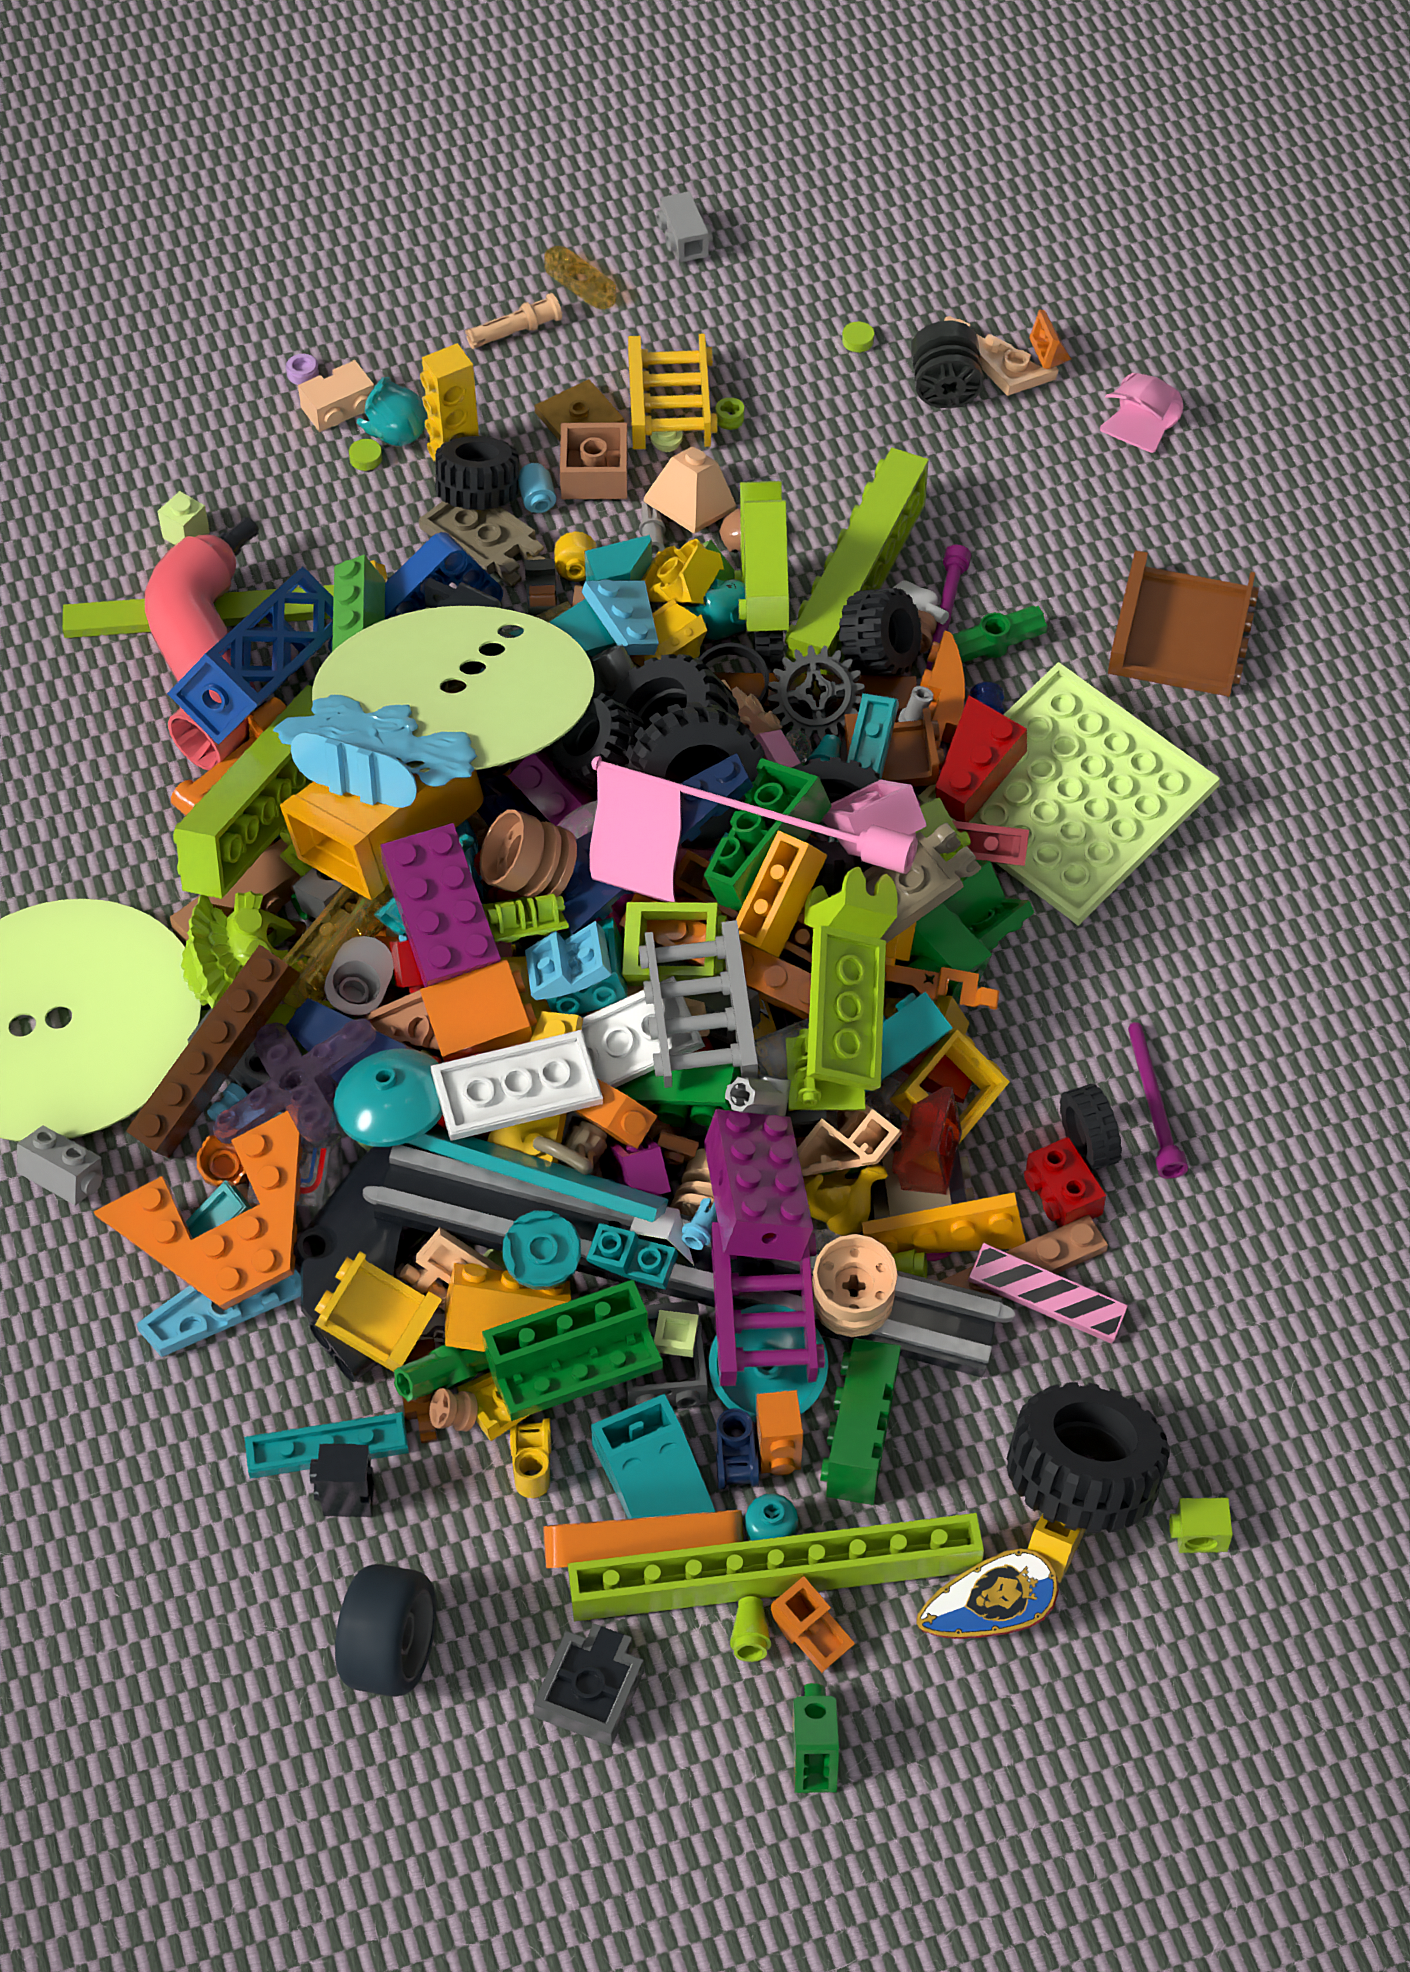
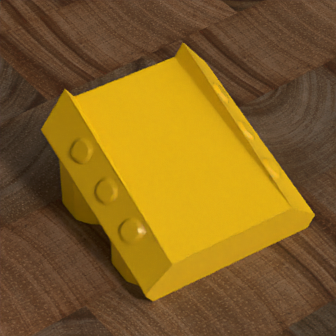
M697 538L685 543L681 549H677L673 545L663 551H659L641 580L645 581L649 602H669L675 598L676 602L683 604H705L703 599L719 570H724L721 554L706 549Z
M673 598L652 613L659 643L655 655L629 656L633 662L641 667L645 665L644 661L651 658L659 660L661 655L675 654L677 656L684 654L697 658L700 655V646L707 633L702 615H694L678 605L675 598Z

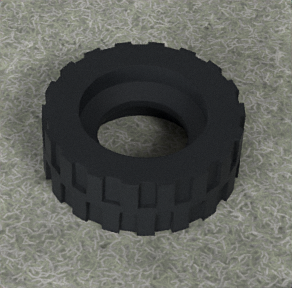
M1091 1083L1062 1093L1060 1098V1114L1065 1136L1069 1137L1090 1171L1119 1163L1122 1147L1118 1124L1112 1107L1101 1088H1098L1095 1083Z

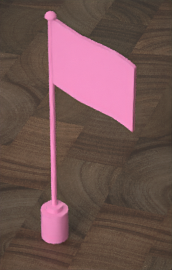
M600 756L595 757L591 763L592 768L597 771L598 804L590 843V871L592 879L665 902H675L674 871L682 831L681 792L856 843L857 852L861 853V861L903 874L909 872L916 855L917 837L880 826L871 825L868 831L863 830L860 836H856L604 762Z

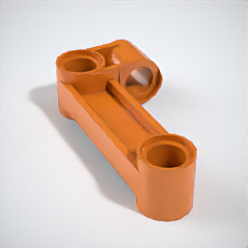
M272 697L248 716L250 739L195 782L190 779L181 782L171 795L172 805L186 816L193 809L194 805L208 793L211 787L221 779L227 770L243 755L245 750L259 738L261 733L272 724L287 706L277 697Z

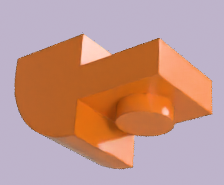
M803 1576L771 1604V1612L776 1624L792 1645L796 1642L819 1671L823 1673L853 1647L855 1643L828 1612L831 1609L828 1603Z

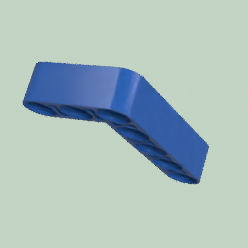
M440 532L432 536L385 582V620L425 609V584L429 578L448 586L452 582L456 586L463 582L499 601L502 600L504 595L503 588L450 534ZM333 635L328 642V649L331 653Z

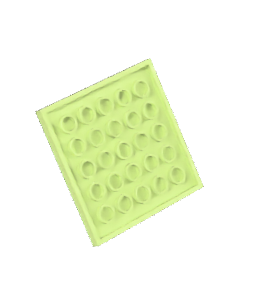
M1058 662L1003 714L1027 728V752L969 823L1029 830L1025 866L996 864L1079 926L1219 787L1220 778ZM929 785L917 797L921 805L936 799V785Z

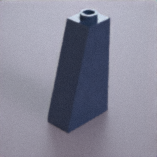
M307 998L297 1008L294 1016L285 1026L338 1084L355 1064L372 1054L398 1048L416 1050L310 998Z

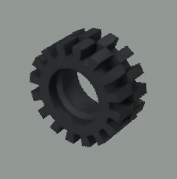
M783 630L754 631V650L764 660L768 672L773 673L774 669L784 671L782 661L784 658ZM754 664V673H761L760 669Z

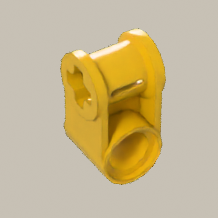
M544 1418L542 1423H517L510 1428L514 1484L518 1493L526 1498L541 1497L550 1487V1418ZM529 1470L539 1471L538 1474L533 1476L523 1474Z

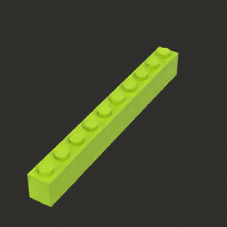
M977 1513L568 1563L573 1619L576 1622L736 1602L747 1596L758 1598L781 1596L803 1576L816 1591L960 1574L982 1562L984 1549Z

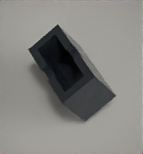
M319 1444L318 1459H311L310 1483L314 1484V1501H320L323 1516L372 1517L375 1477L373 1466H371L369 1445Z

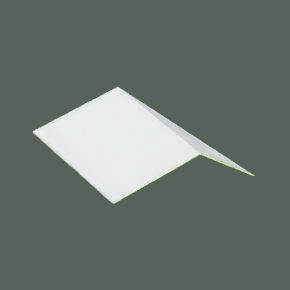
M667 1207L666 1212L654 1222L637 1217L634 1218L629 1231L636 1232L639 1235L667 1239L694 1265L690 1248L682 1241L683 1223L679 1209Z

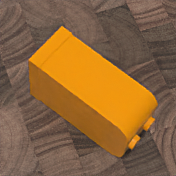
M474 770L469 778H454L444 786L437 787L424 784L418 774H413L417 785V795L412 804L404 808L393 807L379 802L369 805L361 802L360 796L347 792L342 796L329 792L328 786L314 781L298 794H293L280 804L298 859L372 901L389 884L382 863L381 844L454 823L456 828L481 807L484 795L477 771Z

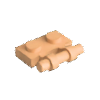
M440 1227L416 1254V1263L424 1267V1269L417 1270L410 1264H406L400 1272V1277L410 1283V1287L419 1293L427 1294L429 1291L441 1298L442 1300L438 1307L445 1311V1299L448 1288L446 1289L435 1280L439 1277L449 1284L454 1263L464 1265L474 1263L484 1268L502 1270V1268Z

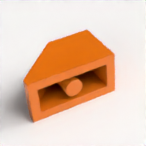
M597 1078L603 1097V1104L575 1110L574 1112L620 1143L637 1149L656 1120L657 1115L626 1094Z

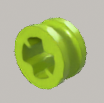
M733 397L723 398L716 404L717 425L726 430H734L742 426L744 423V404L739 399Z

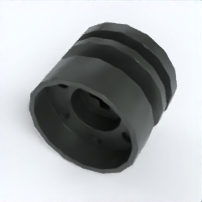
M949 320L929 324L916 333L911 343V355L916 392L920 399L930 406L955 408L965 405L976 398L983 388L984 378L980 361L979 342L974 330L965 323Z

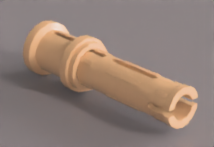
M549 293L543 300L532 304L528 302L523 303L519 310L465 330L466 338L470 347L476 349L520 330L534 331L538 329V325L553 319L555 321L562 320V311L555 295Z

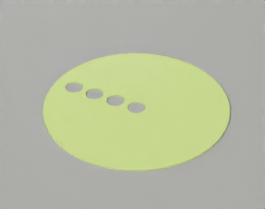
M437 607L391 617L361 630L344 641L321 665L312 688V703L316 699L327 698L330 695H343L360 702V707L365 713H373L389 705H410L412 714L409 718L415 719L418 728L412 732L414 736L422 737L438 732L467 733L471 740L470 746L475 749V754L477 755L470 764L475 770L503 765L534 754L551 745L570 731L583 717L590 705L595 685L594 671L590 659L578 642L563 630L542 619L496 607ZM508 625H517L524 629L523 634L515 638L502 637L498 634V631ZM489 643H498L505 647V651L496 656L483 655L479 652V649ZM478 661L486 666L483 672L474 675L465 674L460 671V667L464 663ZM449 680H461L467 685L463 691L458 693H446L440 689V686ZM413 761L405 765L410 766L412 769L424 765V762ZM424 768V769H421V770H419V771H420V772H427V771H429L430 769H429V768Z
M65 899L45 902L24 908L0 919L1 1139L20 1142L42 1125L63 1135L67 1139H73L107 1128L127 1118L145 1105L188 1045L187 1039L200 1022L202 1006L200 999H196L194 992L189 990L188 982H185L183 978L184 970L181 967V963L183 960L182 952L185 947L174 933L161 922L133 907L98 899ZM65 1007L71 1010L72 1019L65 1027L54 1029L46 1024V1016L54 1008ZM20 1015H30L36 1020V1026L30 1034L19 1037L10 1033L9 1026L13 1019Z

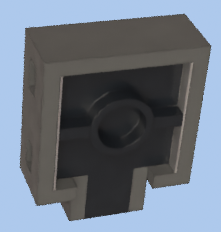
M593 1623L586 1641L584 1637L566 1631L533 1703L534 1717L612 1747L644 1674L643 1659L631 1655L633 1651L632 1637Z

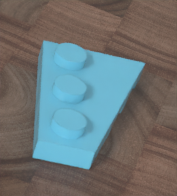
M607 579L585 581L582 594L616 644H623L628 655H655L659 643L645 581H611Z

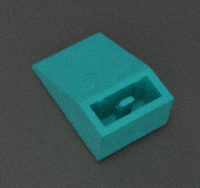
M665 1394L591 1424L592 1446L628 1519L716 1512L683 1429Z

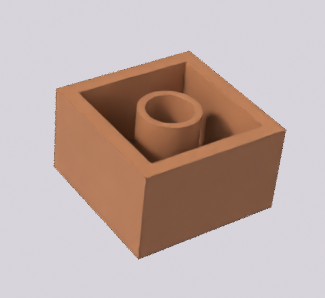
M561 423V499H627V423Z

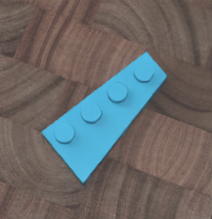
M294 1268L293 1275L226 1310L217 1306L209 1298L189 1285L136 1323L137 1328L156 1352L163 1357L300 1297L301 1275Z

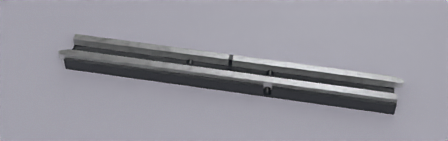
M407 1143L392 1147L389 1157L390 1164L383 1186H368L363 1189L365 1200L375 1204L374 1218L433 1234L441 1227L460 1241L502 1252L504 1237L520 1216L533 1211H552L569 1221L576 1228L581 1240V1260L576 1271L620 1283L632 1280L588 1262L586 1257L599 1223L629 1231L635 1218L634 1216ZM680 1214L683 1226L691 1222L693 1217ZM637 1234L639 1239L675 1248L667 1239ZM711 1242L708 1246H703L701 1250L690 1248L694 1265L677 1250L678 1256L666 1290L634 1280L636 1287L688 1301L698 1300L699 1304L715 1307ZM816 1249V1256L810 1257L811 1278H812V1279H813V1270H814V1266H815V1262H816V1257H817V1256L819 1255V1253L821 1252V1250H817V1249ZM737 1256V1260H730L731 1273L738 1272L739 1276L800 1274L798 1261ZM897 1271L898 1276L891 1315L882 1327L868 1335L849 1337L836 1334L825 1327L814 1313L815 1327L821 1336L852 1344L854 1338L900 1345L901 1357L981 1378L986 1371L992 1347L990 1345L995 1323L1010 1322L1015 1316L1013 1309L1001 1304L1002 1298L901 1271ZM850 1289V1296L857 1297L856 1290ZM801 1290L739 1292V1296L733 1297V1310H743L759 1304H777L796 1311H803Z

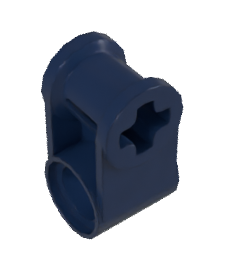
M727 1409L717 1419L716 1465L718 1489H725L726 1485L751 1483L752 1487H759L758 1457L754 1445L752 1419L742 1409ZM737 1428L742 1430L744 1434L739 1437H730L725 1432L729 1429Z

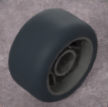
M372 1564L364 1567L355 1575L342 1603L335 1639L336 1668L339 1677L345 1685L358 1691L398 1697L406 1695L418 1684L429 1659L436 1625L435 1590L432 1582L425 1574L407 1568Z

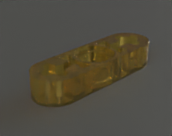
M553 246L546 250L544 253V265L547 274L594 308L607 309L615 304L616 284L610 278L564 246ZM577 274L588 276L587 279L581 281L575 280L572 277Z

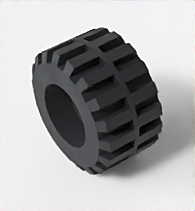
M467 436L452 439L437 448L435 454V490L437 496L443 502L463 509L485 510L504 506L516 498L519 483V454L516 448L509 445L508 442L492 437Z
M888 588L857 591L847 599V605L843 606L842 618H840L839 639L842 644L841 650L843 655L846 656V660H853V671L860 670L861 675H904V673H908L912 669V665L916 664L918 660L917 655L920 654L922 624L921 618L918 615V608L916 604H913L912 597L906 594L903 589Z
M593 692L590 705L583 717L563 737L549 745V748L552 749L549 754L550 760L555 762L554 767L557 771L561 772V775L587 789L598 792L597 771L592 768V760L600 756L602 761L621 767L629 764V759L626 756L628 746L636 745L638 739L635 737V733L640 727H643L644 723L638 717V714L603 693Z

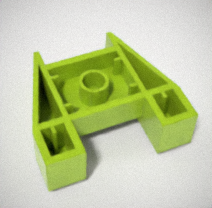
M781 481L740 482L741 570H734V579L745 584V599H739V620H746L747 631L789 630L786 500H782Z

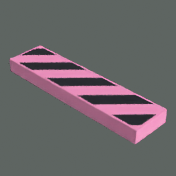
M983 1243L967 1280L970 1283L1111 1344L1115 1340L1128 1306Z

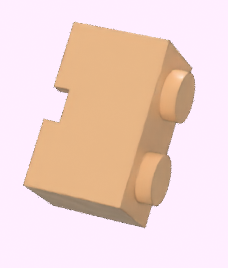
M355 360L333 369V375L324 379L320 375L298 385L301 408L319 432L365 413L366 400L374 389V384Z

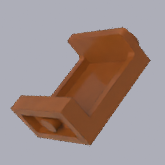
M930 708L922 709V718L920 720L894 723L882 779L912 785V787L936 785L939 770H942L945 760L943 749H937L935 741L940 740L938 720L931 719ZM858 713L845 714L844 737L847 756Z

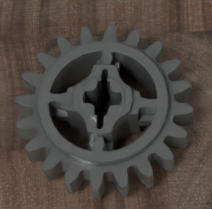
M810 645L808 647V655L803 657L801 652L796 649L794 650L796 661L791 662L784 657L782 661L786 670L774 669L773 671L774 676L779 682H769L768 684L769 689L777 693L768 697L769 704L779 705L772 712L778 718L784 716L780 722V725L783 726L782 730L793 725L791 732L793 738H796L802 731L805 732L806 743H810L813 734H818L821 742L826 732H830L831 735L839 738L838 727L845 728V714L858 713L853 707H860L862 697L856 695L865 692L864 684L855 683L861 678L860 670L849 672L853 666L852 659L840 663L842 657L840 650L836 651L832 657H828L827 646H823L820 654L816 655L814 648ZM820 669L833 673L843 684L835 685V682L824 679ZM807 671L805 681L796 687V690L789 691L794 680ZM815 681L821 692L819 707L816 706V701L812 696ZM844 698L840 708L826 718L828 707L833 702H836L837 699ZM798 704L808 709L812 713L813 719L800 716L790 705Z

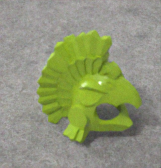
M252 891L236 893L234 912L226 917L222 910L216 907L213 908L208 896H199L198 903L193 908L192 917L188 921L189 930L187 934L189 939L186 941V948L182 952L183 960L181 967L184 970V981L188 982L189 990L194 992L196 999H200L202 1007L207 1003L212 1009L216 1006L259 944L301 974L305 970L308 960L306 956L297 959L291 956L287 950H276L273 948L294 935L296 929L287 920L261 910L262 893L255 894ZM270 927L274 928V931L267 935V929Z

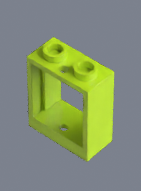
M627 902L622 975L627 985L644 986V981H650L649 968L641 969L639 946L646 945L647 920H707L706 942L715 941L716 936H722V922L728 921L727 916H722L718 903ZM717 956L705 957L704 966H657L659 983L673 976L676 981L719 976L720 972H725L726 970L725 959L718 960Z

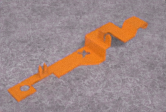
M885 964V981L913 986L920 994L926 991L932 1001H937L938 996H946L948 983L951 980L962 983L959 1005L975 1008L979 1005L989 1006L993 1010L998 1008L1000 991L985 987L977 989L979 974L945 967H941L940 972L936 973L905 966ZM925 974L929 977L935 976L932 980L933 984L931 982L924 983L926 980Z

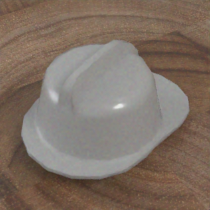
M367 936L354 937L343 943L334 958L324 986L328 1001L337 1011L346 1016H362L377 1009L382 1002L394 969L392 955L387 946L376 938Z

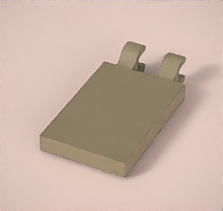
M442 501L418 519L419 527L431 537L440 532L450 534L489 574L496 571L503 582L510 587H513L522 580L521 576L515 573L520 568L518 562L512 559L515 555L521 553L525 560L545 559L539 554L544 550V546L536 540L535 530L500 506L493 509L470 510L454 507Z
M948 823L939 826L927 838L921 832L916 834L918 839L917 851L913 864L907 874L873 865L863 873L866 879V891L871 896L874 895L876 882L884 874H888L896 886L898 897L897 918L880 938L885 940L886 943L963 888L964 885L960 878L973 876L981 869V866L975 860L976 856L968 847L959 850L947 862L940 856L942 853L955 851L961 845V842L955 836V831Z

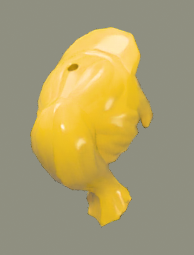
M873 1164L861 1170L858 1178L847 1179L845 1176L850 1168L837 1170L825 1176H822L820 1173L803 1176L811 1217L826 1222L830 1231L837 1238L862 1232V1222H867L871 1213V1186L874 1181L885 1179L888 1176L885 1167L880 1164Z

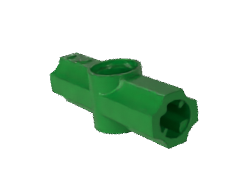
M1033 605L1007 615L996 612L988 613L981 619L979 625L952 635L958 647L961 661L964 663L983 655L989 658L1001 657L1008 651V646L1045 634L1047 632V624L1040 607Z
M443 1345L431 1351L428 1356L394 1370V1385L399 1396H403L409 1402L426 1396L440 1388L451 1389L476 1377L478 1373L490 1368L485 1352Z

